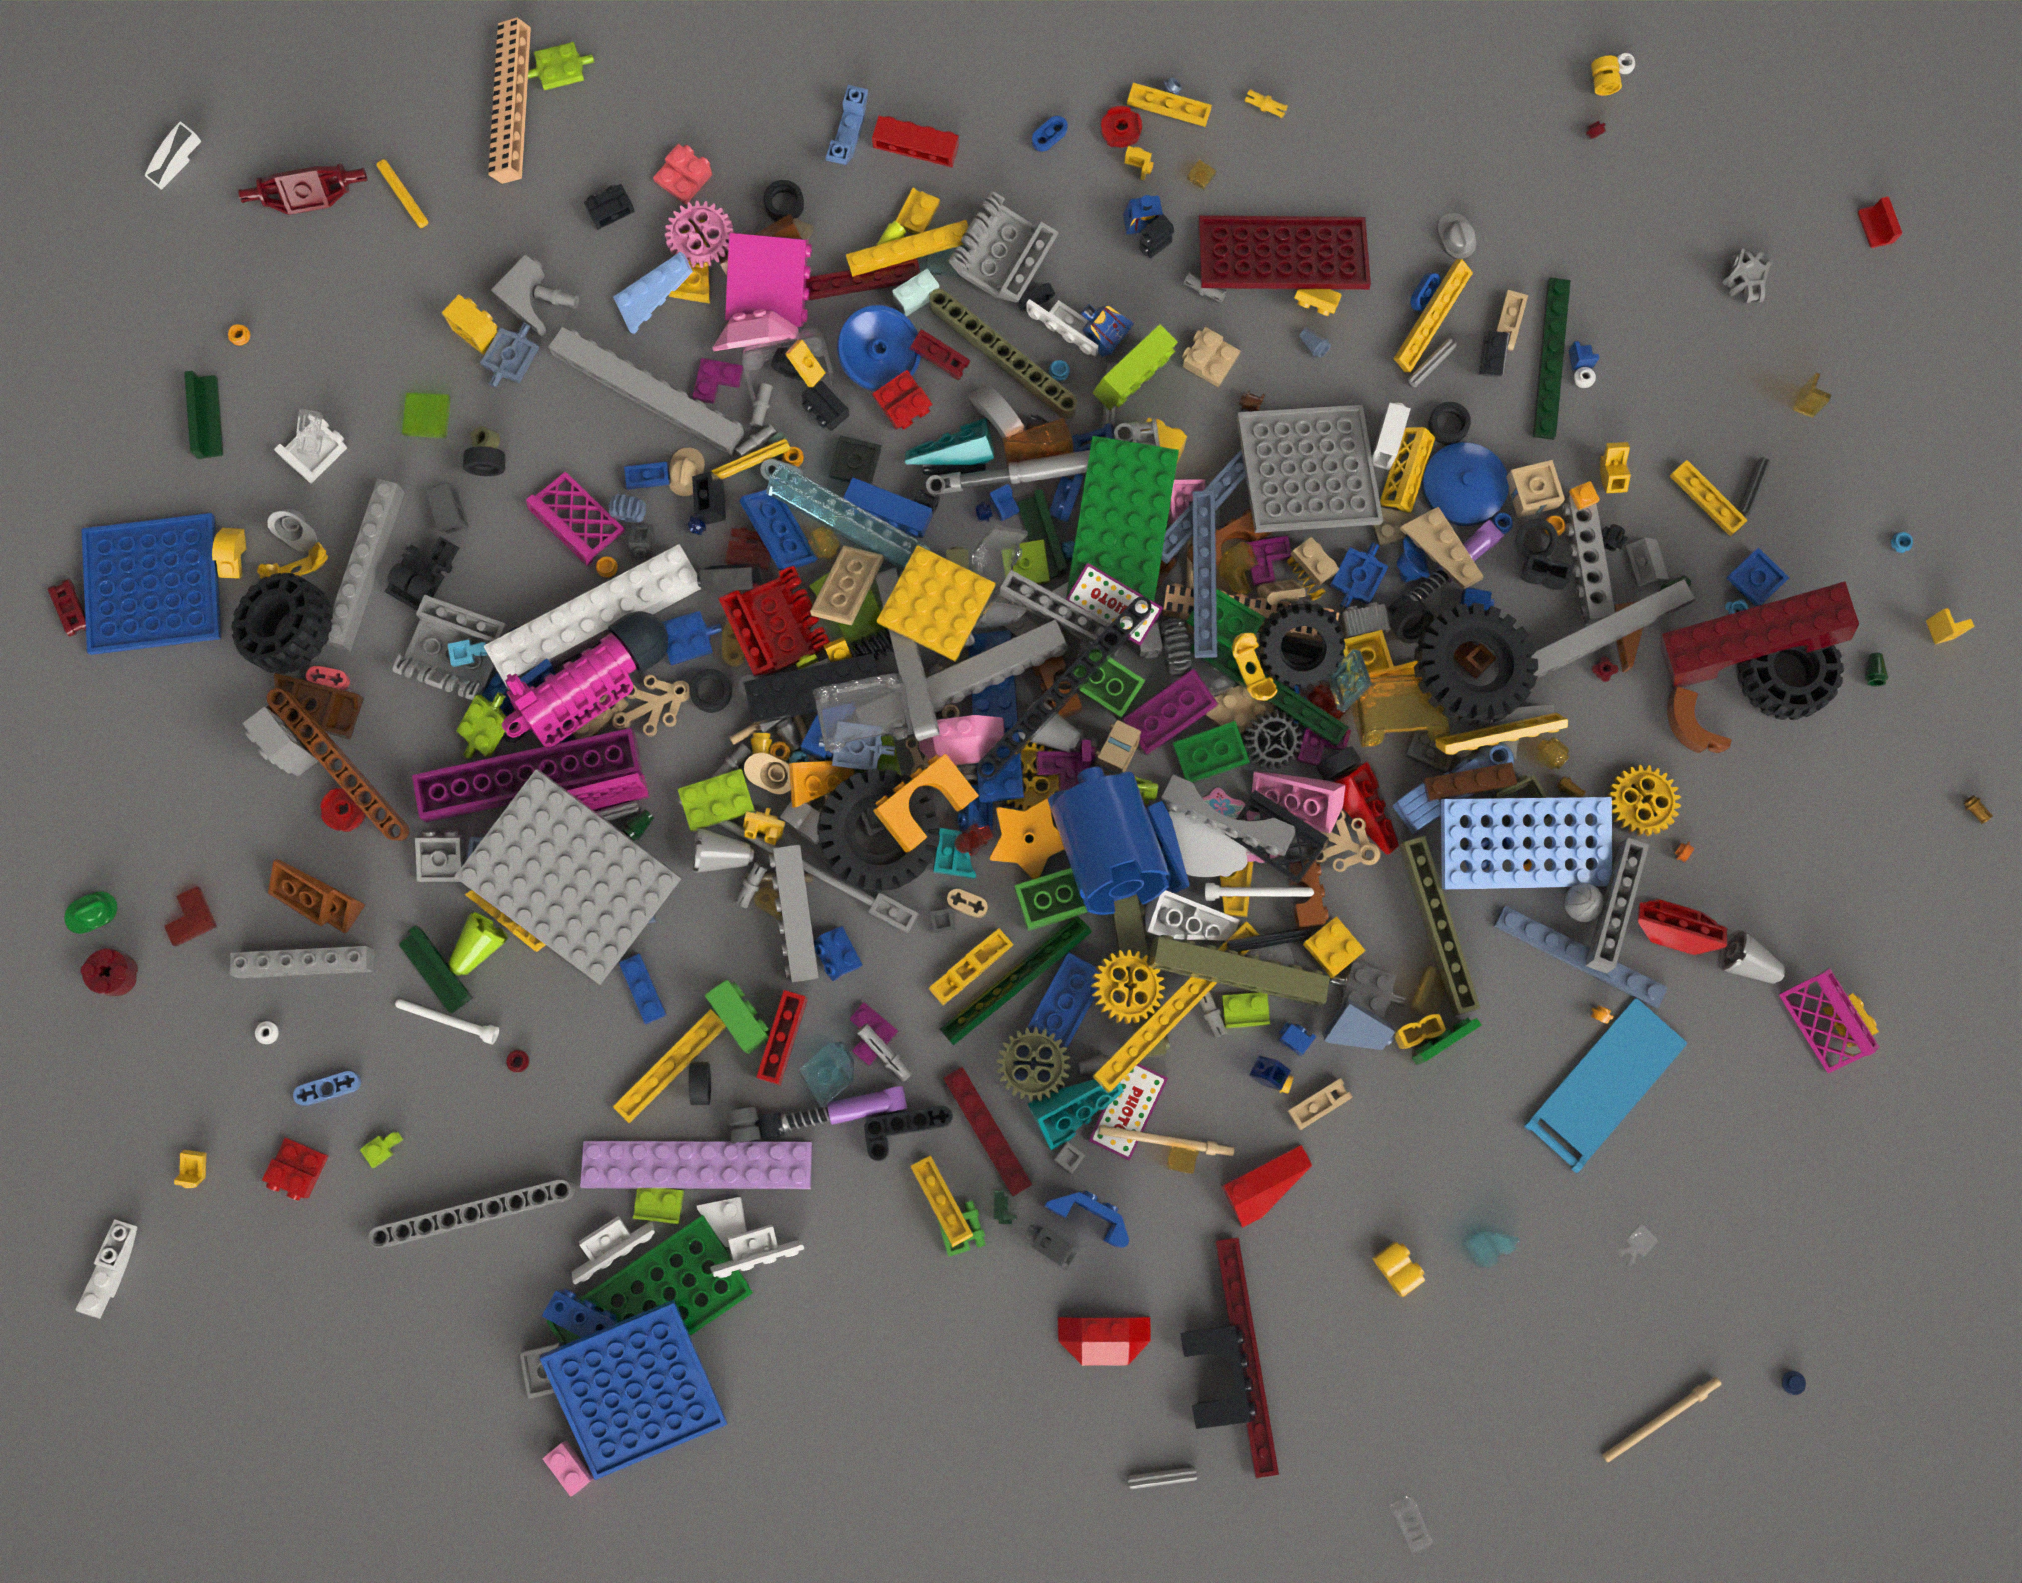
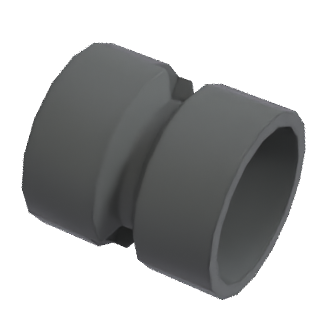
M757 1107L727 1112L729 1125L734 1126L730 1133L731 1144L761 1140L759 1126L755 1125L758 1121Z

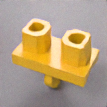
M766 808L765 813L756 811L755 814L747 811L743 825L745 829L744 837L756 839L757 833L765 834L764 841L775 845L779 838L782 839L785 821L778 820L777 816L770 815L771 808Z

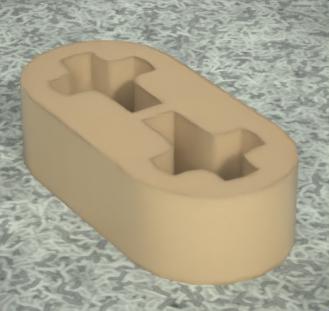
M953 889L947 896L948 905L953 910L974 918H982L987 913V902L979 896L961 889ZM957 894H960L961 899L966 901V904L958 902L957 905H954L951 897H956ZM978 902H981V907L984 910H979L978 913H975L974 908L969 906V903L977 905Z

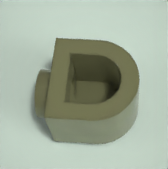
M480 426L470 432L473 447L486 446L497 449L499 446L500 436L494 430Z

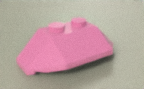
M759 309L754 311L753 314L747 315L741 312L734 314L730 318L712 348L714 352L795 339L799 331L798 327L772 310Z
M970 715L937 720L940 735L919 741V750L929 759L936 754L940 757L946 753L955 766L979 763L1005 735L1004 719L1000 717Z

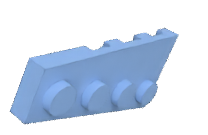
M679 252L613 297L630 333L635 334L639 330L638 326L643 321H647L652 316L651 313L654 309L666 301L665 298L669 293L675 291L693 272L682 252Z

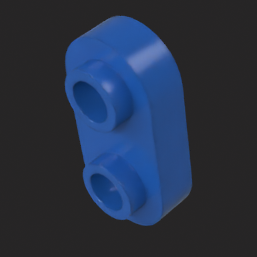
M1061 116L1051 117L1033 133L1032 146L1041 152L1049 150L1066 135L1068 129L1066 119ZM1054 128H1060L1061 130L1055 131ZM1043 140L1045 143L1041 144L1039 141Z
M1427 273L1423 276L1410 299L1413 310L1424 311L1441 284V278L1438 274Z

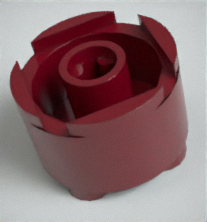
M104 948L94 952L81 967V974L85 985L91 991L106 996H122L128 993L137 981L138 966L135 960L128 954L113 949Z

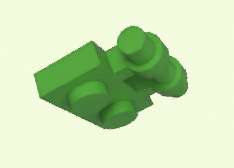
M973 1201L964 1203L967 1212L962 1213L965 1220L969 1219L973 1236L952 1247L938 1220L948 1257L969 1251L968 1241L975 1239L977 1248L986 1246L983 1237L986 1235L984 1229L981 1230L978 1216H980L979 1211L975 1209Z

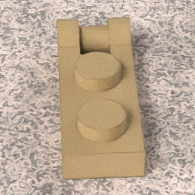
M1508 290L1496 331L1510 333L1508 350L1513 351L1528 295Z
M605 694L599 700V702L605 701L608 697V694ZM623 698L611 710L608 708L572 734L577 739L596 736L612 721L613 716L618 712H622L629 703Z
M1341 1078L1288 1110L1289 1115L1299 1130H1302L1353 1098L1350 1091L1347 1092L1344 1088V1082ZM1334 1090H1336V1092L1339 1095V1098L1336 1100L1330 1093Z

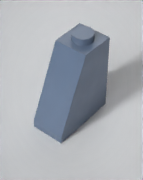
M1348 997L1322 1033L1324 1041L1328 1043L1383 1050L1395 1038V1030L1392 1024Z

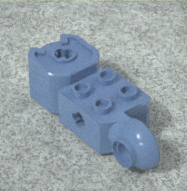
M1502 742L1495 746L1484 745L1477 754L1458 764L1451 772H1462L1510 762L1514 764V755L1511 749ZM1492 754H1499L1502 758V761L1496 762L1493 759ZM1421 783L1402 796L1393 805V808L1398 812V815L1412 834H1415L1441 816V800L1428 802L1424 783ZM1474 793L1446 799H1467Z

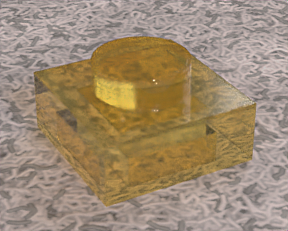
M1199 160L1187 175V179L1204 190L1216 175V170Z

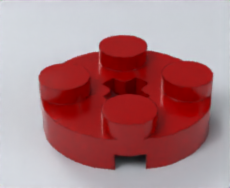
M1115 106L1107 111V114L1103 116L1101 121V134L1108 146L1124 148L1138 142L1142 132V120L1137 112L1131 111V108L1127 106ZM1119 123L1127 126L1124 130H1119L1116 127L1119 126Z
M343 788L332 789L321 801L322 820L327 826L336 831L350 832L357 828L365 819L366 814ZM348 804V812L340 815L341 810L339 806H346Z

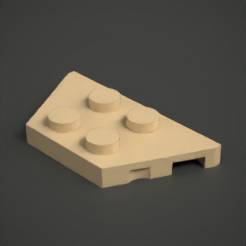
M1239 685L1214 697L1219 705L1205 715L1217 726L1236 721L1239 733L1242 734L1246 732V727H1253L1249 722L1251 719L1257 721L1256 715L1261 714L1263 716L1264 711L1272 713L1273 706L1265 700L1255 699L1245 687Z

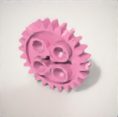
M696 201L693 207L688 202L687 209L680 206V213L673 212L675 219L668 218L670 225L665 226L667 231L665 237L672 255L682 252L687 261H691L692 267L699 263L701 268H703L704 262L711 266V260L713 259L718 263L719 255L726 257L724 250H729V233L734 231L732 229V222L728 221V214H724L722 208L716 210L714 203L708 207L707 201L704 202L703 206H700L699 201ZM702 219H707V220H706L705 222H703V223H700V222H699V221L702 220ZM690 220L693 221L700 235L704 236L705 242L710 248L705 246L701 236L695 232L693 225L689 222ZM684 230H689V231H688L687 233H685V234H682V233H681V232L684 231ZM712 235H718L717 238H710ZM695 246H701L699 249H692Z

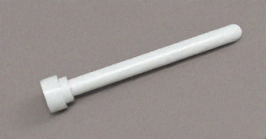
M1206 883L1205 885L1206 901H1215L1220 896H1312L1314 894V890L1310 887H1220L1215 885V883Z
M398 999L395 1002L397 1008L480 1035L483 1042L493 1045L497 1040L499 1027L493 1025H484L482 1027L402 999Z

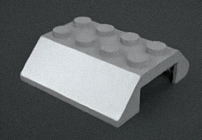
M990 191L981 205L989 218L984 213L977 212L961 239L969 252L963 247L957 246L949 259V263L961 277L993 297L1019 302L1059 232L1042 221L1038 227L1003 206L1005 198Z
M424 595L416 613L420 618L419 624L404 658L398 654L393 666V672L400 675L405 674L406 677L411 678L420 670L417 677L418 681H425V684L442 690L445 689L447 692H452L460 685L458 695L473 700L476 695H482L485 692L495 666L489 656L485 655L474 656V663L453 667L450 662L448 644L468 639L472 641V645L481 642L488 644L505 635L506 624Z

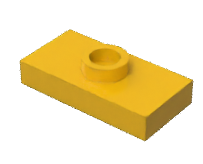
M797 340L785 353L808 387H814L825 374V371L803 340Z

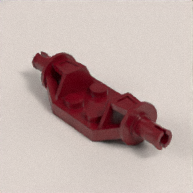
M339 163L337 166H315L275 173L264 179L259 177L256 179L257 187L239 189L238 194L242 203L260 200L264 207H271L291 215L330 208L345 193H349V184L366 182L368 179L365 168L346 171L344 166ZM340 183V187L331 191V185ZM269 194H279L281 200L269 198Z

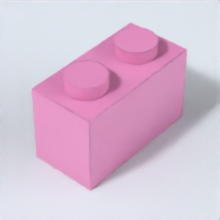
M567 1440L542 1458L570 1497L594 1479L592 1473Z

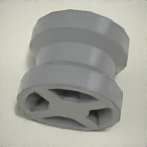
M977 763L957 765V769L969 784L978 782Z

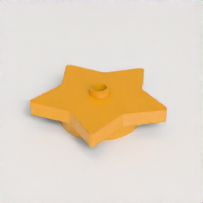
M1044 798L1024 811L996 807L1001 835L989 856L990 860L1018 863L1032 879L1039 878L1048 857L1064 850L1059 831L1053 826L1048 798ZM1030 834L1033 836V840L1027 843L1025 837Z

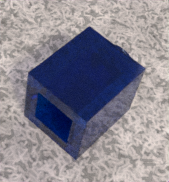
M1259 1055L1249 1076L1263 1086L1282 1090L1291 1070L1276 1059Z

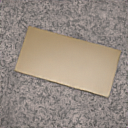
M843 545L810 610L811 616L852 626L884 561L883 555Z

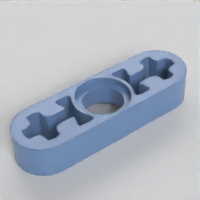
M345 1071L298 1086L294 1090L293 1098L299 1105L309 1106L358 1090L361 1085V1078L355 1072ZM348 1076L354 1079L351 1087L348 1085L339 1086L336 1081L338 1079L340 1083L348 1080ZM326 1082H330L333 1085V1091L329 1095L322 1093V1086ZM303 1090L306 1092L316 1091L317 1095L307 1096V1101L300 1098V1095L304 1094Z

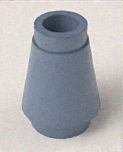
M1308 327L1299 336L1311 353L1319 358L1323 357L1331 347L1327 338L1310 330Z

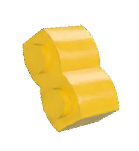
M1432 1014L1418 1020L1416 1023H1409L1398 1028L1394 1034L1399 1048L1407 1049L1420 1044L1423 1040H1430L1441 1035L1446 1028L1440 1014Z
M1393 1242L1372 1259L1400 1297H1404L1425 1281L1422 1276L1424 1271L1418 1263L1415 1262L1413 1264L1408 1257L1410 1252L1403 1243L1399 1245L1398 1242Z

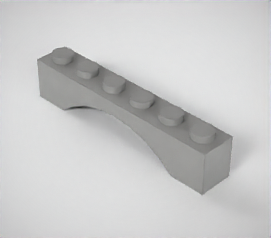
M1172 775L1161 797L1168 810L1173 812L1179 810L1185 813V816L1191 820H1202L1206 826L1215 830L1217 827L1225 830V834L1232 838L1241 837L1245 839L1247 844L1253 847L1258 845L1264 847L1266 852L1274 856H1278V854L1284 856L1295 835L1294 826L1276 818L1261 821H1244L1219 813L1203 800L1192 782L1176 775Z

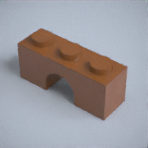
M1471 641L1458 646L1453 656L1475 679L1496 659L1481 643L1475 645Z
M1062 655L1051 657L1040 666H1032L1035 676H1039L1042 683L1039 686L1042 694L1054 684V679L1058 675L1064 674L1066 671ZM1071 688L1067 690L1059 689V691L1063 694H1066L1071 690ZM1077 693L1058 712L1061 717L1067 718L1082 712V705ZM1049 700L1050 703L1048 705L1053 709L1056 703L1053 700Z
M1316 861L1299 884L1288 878L1289 886L1301 885L1314 890V894L1309 896L1307 902L1296 904L1293 907L1296 929L1323 926L1328 919L1327 906H1323L1322 898L1325 897V890L1323 884L1320 885L1319 883L1321 866ZM1301 862L1288 864L1289 872L1298 876L1302 870Z

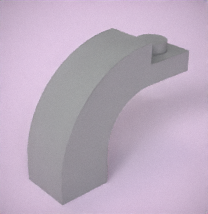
M983 384L968 395L976 411L985 416L997 429L1011 454L1016 455L1031 444L1023 429V423L1011 406L995 389L987 384Z

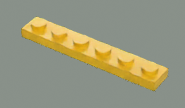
M967 220L846 254L852 277L964 245L961 239L969 227Z
M1456 259L1393 358L1404 372L1412 371L1473 274L1463 259Z
M1556 712L1436 738V747L1445 754L1453 755L1465 749L1476 750L1479 746H1495L1502 741H1517L1525 736L1536 737L1539 733L1558 732L1559 729L1568 727V719Z
M710 1009L613 1108L628 1123H631L726 1028L721 1018Z

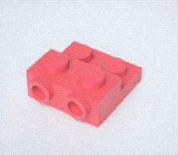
M677 144L665 158L666 163L656 173L653 180L687 205L712 176L710 163L706 158L702 156L697 158L694 155V151L688 145L682 147L680 144Z

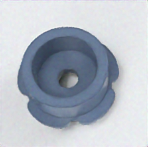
M1173 77L1164 80V85H1166L1164 87L1165 92L1179 95L1182 85Z

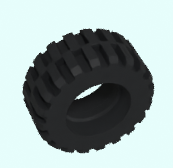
M1297 601L1290 602V606L1285 607L1283 605L1278 608L1279 611L1277 613L1273 612L1269 616V621L1265 622L1262 627L1263 631L1259 639L1262 660L1270 675H1274L1281 684L1285 682L1288 687L1292 688L1298 685L1301 689H1307V685L1311 684L1316 687L1320 685L1319 682L1323 679L1328 681L1331 678L1330 674L1332 672L1336 673L1339 669V663L1343 662V651L1345 649L1344 635L1337 619L1333 617L1329 610L1323 609L1321 605L1317 603L1312 605L1309 601H1303V604H1298ZM1299 626H1309L1316 629L1323 640V647L1319 655L1306 663L1289 661L1281 650V643L1285 634Z

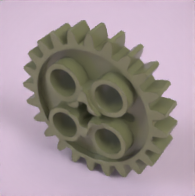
M1027 1027L1024 1035L1018 1030V1038L1015 1039L1010 1035L1011 1043L1003 1042L1006 1051L998 1052L1003 1057V1059L997 1060V1064L1003 1065L1002 1068L997 1070L998 1073H1004L1000 1081H1008L1005 1089L1008 1090L1013 1087L1012 1095L1015 1096L1020 1092L1021 1100L1028 1095L1030 1102L1033 1101L1034 1096H1037L1041 1102L1043 1094L1050 1099V1091L1052 1090L1058 1094L1056 1086L1064 1087L1065 1084L1061 1079L1069 1078V1075L1064 1072V1070L1071 1069L1070 1065L1064 1063L1070 1060V1056H1063L1067 1051V1047L1060 1048L1062 1040L1060 1039L1055 1042V1033L1048 1037L1047 1029H1044L1042 1034H1039L1037 1027H1035L1033 1033H1030ZM1021 1047H1027L1030 1051L1029 1055L1025 1058L1017 1055V1051ZM1047 1048L1052 1051V1056L1045 1060L1040 1057V1052ZM1032 1059H1036L1038 1064H1054V1067L1036 1066L1035 1070H1031L1030 1065H1014L1013 1063L1015 1061L1032 1063ZM1021 1069L1028 1072L1027 1078L1023 1081L1015 1078L1016 1072ZM1042 1071L1049 1072L1051 1075L1049 1081L1040 1082L1038 1080L1039 1073Z

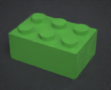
M1093 652L1089 658L1092 661H1099L1102 655L1099 652ZM1110 658L1080 691L1122 717L1145 680ZM1077 668L1074 671L1075 676L1080 678L1084 677L1087 673L1083 668Z
M1071 868L1020 883L1014 887L1027 931L1089 913L1080 896Z
M727 979L705 994V997L742 1050L749 1055L768 1041V1033L771 1031L761 1018L757 1020L755 1015L758 1012L751 1002L743 1000L742 997L745 994L736 982L731 983Z

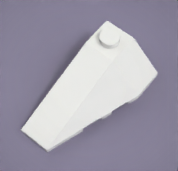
M1166 890L1160 896L1148 902L1145 908L1146 931L1157 936L1169 935L1174 937V939L1226 941L1236 931L1239 923L1237 918Z

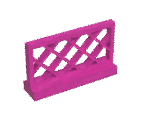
M566 472L536 496L532 494L526 499L528 510L586 566L593 562V557L625 532V529ZM566 480L571 485V491H559V485ZM546 495H555V504H545L541 499ZM558 496H571L570 505L558 504ZM574 496L584 497L586 505H573ZM558 509L570 510V519L557 516ZM573 510H586L585 519H573ZM588 510L598 511L601 514V520L588 519ZM572 524H585V533H575L572 530ZM588 524L600 525V534L587 533ZM603 525H613L617 530L612 534H603ZM587 538H600V544L592 549L587 545Z
M638 773L567 790L593 811L630 801L650 798L645 776H640Z
M1830 968L1779 994L1827 1073L1833 1072L1864 1056L1867 1057L1878 1050V1043ZM1818 982L1822 989L1820 996L1808 993L1810 984ZM1792 993L1803 995L1801 1005L1792 1004L1788 995ZM1806 997L1819 1000L1817 1011L1804 1007ZM1823 1002L1832 1004L1834 1008L1833 1016L1820 1012ZM1803 1012L1815 1015L1813 1026L1803 1022L1801 1019ZM1819 1017L1832 1020L1829 1031L1816 1027ZM1835 1022L1845 1025L1847 1028L1845 1036L1833 1032ZM1815 1031L1828 1035L1825 1045L1816 1043L1814 1040ZM1831 1036L1844 1040L1842 1050L1829 1047ZM1847 1042L1857 1044L1861 1052L1856 1055L1845 1052ZM1827 1051L1840 1055L1837 1064L1832 1066L1826 1059Z

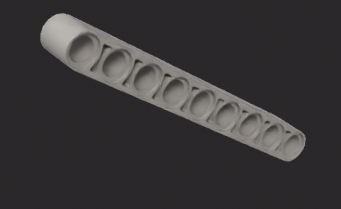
M897 567L879 572L876 575L883 608L900 578ZM889 629L916 739L921 741L940 735L918 644Z
M1679 581L1536 651L1531 656V658L1538 659V670L1533 675H1536L1538 679L1691 604L1696 599L1686 581Z
M563 1179L539 1184L378 1226L370 1231L368 1240L376 1248H385L567 1201L573 1197L575 1187L571 1181ZM561 1184L567 1186V1193L563 1197L558 1194V1187ZM541 1189L545 1193V1198L539 1203L535 1199V1194ZM517 1195L522 1198V1205L519 1208H515L513 1205V1199ZM497 1201L500 1209L496 1214H493L490 1206L493 1202ZM472 1207L477 1211V1216L473 1220L468 1217V1211ZM449 1213L454 1216V1222L450 1226L445 1222V1218ZM426 1219H429L432 1223V1227L428 1232L423 1229V1223ZM404 1225L409 1229V1233L405 1238L400 1234L401 1227ZM384 1231L386 1240L381 1244L378 1241V1234Z

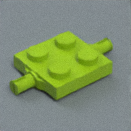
M574 42L535 51L536 68L528 70V79L539 77L544 90L584 81L583 65L595 63L593 55L580 57Z
M497 692L493 702L488 701L482 695L474 697L456 730L468 742V746L463 753V756L471 759L476 749L485 757L492 756L505 733L502 728V722L507 716L500 709L503 700L506 698L504 694Z

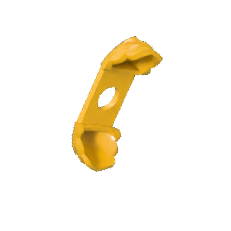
M317 542L308 551V557L280 567L277 563L272 565L268 563L265 565L260 564L257 572L262 579L270 577L272 574L291 573L293 568L302 566L298 572L293 573L302 576L318 570L324 565L329 556L326 554L323 546Z
M1242 633L1237 635L1233 641L1232 653L1246 683L1247 691L1257 700L1272 698L1277 693L1276 684L1273 683L1272 677L1266 678L1254 651L1259 646L1256 642L1255 634ZM1247 662H1252L1255 665V672L1253 674H1249L1246 671L1245 666Z

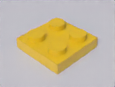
M1337 916L1303 943V946L1331 979L1366 951Z

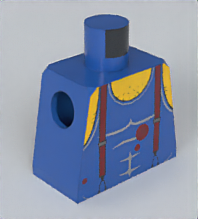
M1144 195L1142 198L1129 200L1123 213L1126 235L1141 233L1143 228L1163 214L1159 196Z
M1088 304L1081 311V314L1088 320L1082 331L1088 339L1099 345L1098 352L1102 357L1112 354L1134 325L1132 321L1107 305L1099 307L1096 311Z

